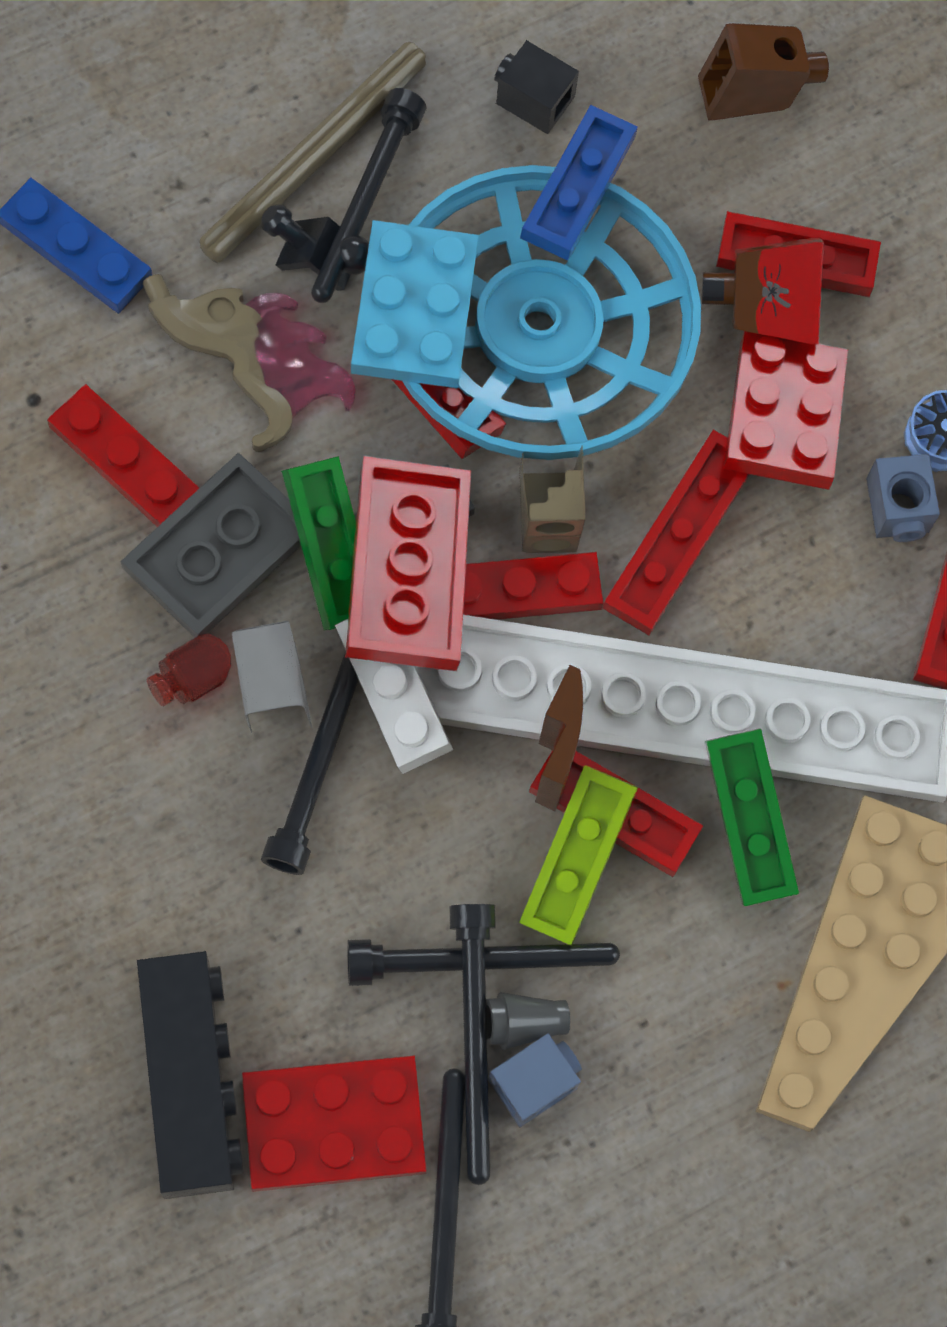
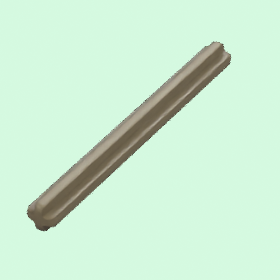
M413 42L404 43L200 238L199 243L203 253L216 263L223 261L261 224L262 216L270 206L282 204L382 108L390 90L403 88L425 67V53Z

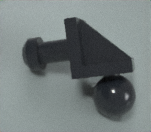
M283 204L270 206L264 212L261 221V227L266 233L272 237L280 236L286 241L275 264L279 269L285 271L310 268L317 275L340 227L330 217L294 221L292 220L291 211ZM350 235L344 238L340 244L345 267L335 288L337 291L345 289L351 275L365 272L369 242L361 236Z

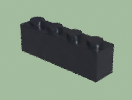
M206 951L137 960L160 1193L164 1199L234 1190L233 1175L244 1174L240 1138L229 1140L226 1117L237 1115L233 1080L222 1082L220 1059L231 1058L227 1023L216 1024L214 1002L224 1001L221 967H210Z

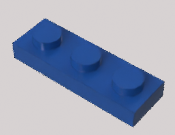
M590 105L524 223L520 239L568 261L633 143L638 126Z
M32 177L0 209V224L118 314L144 287L143 281L147 277L152 276L151 267Z

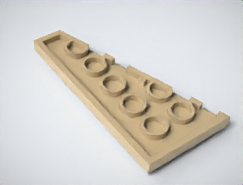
M866 795L862 797L755 1112L808 1132L813 1130L947 954V825Z

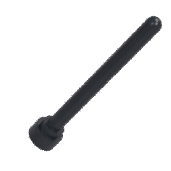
M394 88L389 91L381 108L384 129L311 290L313 299L318 303H326L331 299L345 266L340 251L342 240L350 235L359 236L403 136H407L411 131L418 129L427 109L426 103L413 91L404 88Z
M346 651L284 828H278L275 836L268 837L261 856V861L264 864L288 874L302 875L305 871L311 853L307 848L309 839L305 836L359 680L350 658L345 657Z
M460 904L449 906L450 929L456 930V941H462L467 1176L473 1184L482 1185L490 1178L485 941L490 940V929L496 928L495 905Z
M371 939L348 940L349 986L372 985V980L383 979L384 973L462 971V948L383 950L382 945H371ZM613 943L485 947V970L609 966L619 960L620 951Z
M455 1068L445 1072L442 1082L428 1313L422 1314L421 1325H415V1327H457V1316L451 1313L465 1075L461 1070Z

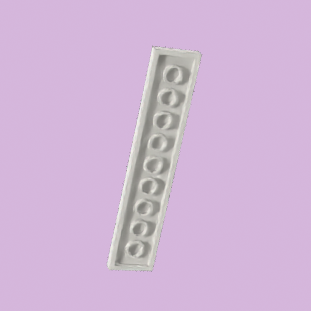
M463 615L461 661L457 671L415 666L442 725L539 740L545 714L569 665L580 669L583 685L582 724L577 746L710 766L705 745L706 740L760 728L762 729L772 776L942 803L947 799V690L469 615Z

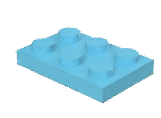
M372 221L350 374L458 388L479 235Z

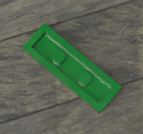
M339 456L281 471L323 630L335 629V625L349 618L356 520Z
M758 728L706 740L705 745L742 905L749 906L799 894L762 729Z

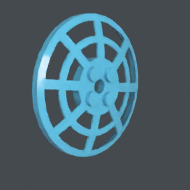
M529 165L501 168L473 176L444 191L427 204L409 224L411 226L434 229L456 211L478 200L495 196L501 226L492 228L479 235L476 258L496 246L506 244L511 265L496 273L488 283L477 275H473L471 298L477 301L478 305L475 326L466 327L464 349L481 347L487 358L497 368L483 387L476 384L461 368L458 388L465 395L473 398L461 416L457 419L441 408L424 391L420 383L403 381L411 396L428 414L457 436L490 451L522 458L523 453V458L544 460L578 457L581 445L583 447V456L611 448L642 431L663 413L679 393L692 367L701 332V301L696 276L685 250L668 225L645 203L615 184L610 183L599 203L601 207L586 232H583L574 252L565 265L550 260L531 259L527 241L520 239L522 227L526 221L522 222L516 192L529 190L543 191L556 168L551 166ZM619 217L632 224L655 247L672 276L671 280L642 289L638 278L628 263L613 248L604 243ZM594 259L600 261L615 276L625 295L600 301L593 286L583 277ZM679 300L682 312V338L676 364L670 376L641 366V363L645 357L649 341V309ZM532 312H543L551 317L554 325L547 330H535L526 323L525 317ZM632 315L633 339L626 359L598 346L604 322ZM586 365L613 377L598 392L573 403L566 378L574 375ZM515 379L532 383H544L552 407L523 406L501 398ZM628 384L657 394V397L649 407L627 425L608 435L587 440L579 417L590 414L607 405L623 392ZM494 411L502 416L521 421L557 422L565 444L554 446L521 444L490 436L478 429L489 414Z

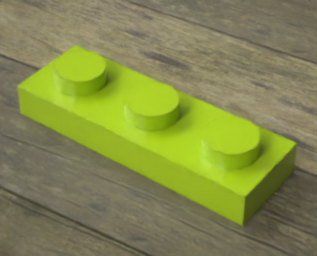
M587 765L584 766L521 916L520 924L569 945L574 943L638 789L637 786Z

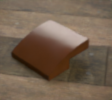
M569 665L545 714L538 743L553 750V753L542 773L535 802L553 811H556L564 792L577 749L582 724L583 685L581 671L572 665Z

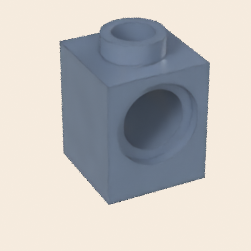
M929 454L876 459L866 478L876 538L893 537V540L896 542H910L924 537L926 533L930 532L940 515ZM903 494L908 496L913 501L915 508L906 509L898 506L894 502L892 495Z
M548 1033L490 1071L488 1081L520 1128L576 1091L581 1083L576 1073L581 1071L582 1068L570 1047L564 1041L556 1045Z

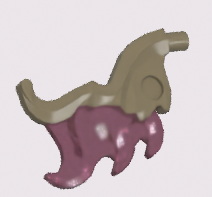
M161 274L149 276L143 281V286L151 302L148 304L150 313L160 327L175 342L190 350L226 358L233 363V380L264 411L269 420V426L266 431L252 438V448L254 451L262 452L284 440L291 430L293 418L315 399L324 396L340 398L344 404L345 411L350 412L356 393L352 377L338 364L324 361L309 350L308 346L311 342L326 343L327 336L322 331L304 322H291L280 316L282 310L296 311L298 308V302L288 295L265 293L253 298L247 304H242V289L224 288L216 289L194 299H178L175 295H170Z

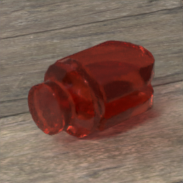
M211 634L199 635L166 654V658L158 662L161 674L157 672L148 677L147 684L154 698L163 707L174 701V696L182 704L188 701L194 702L224 684L231 668V654L227 645L220 638Z

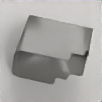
M289 621L249 627L232 632L245 718L251 733L252 729L248 714L289 706L304 707L312 728L299 656Z

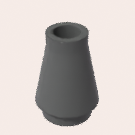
M502 992L498 994L497 998L486 999L488 1045H500L502 1050L537 1041L548 1033L550 1036L567 1035L569 1033L570 1011L566 1000L553 1001Z

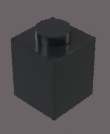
M526 40L515 56L511 53L505 56L494 77V80L498 82L496 104L544 133L549 134L575 97L579 71Z

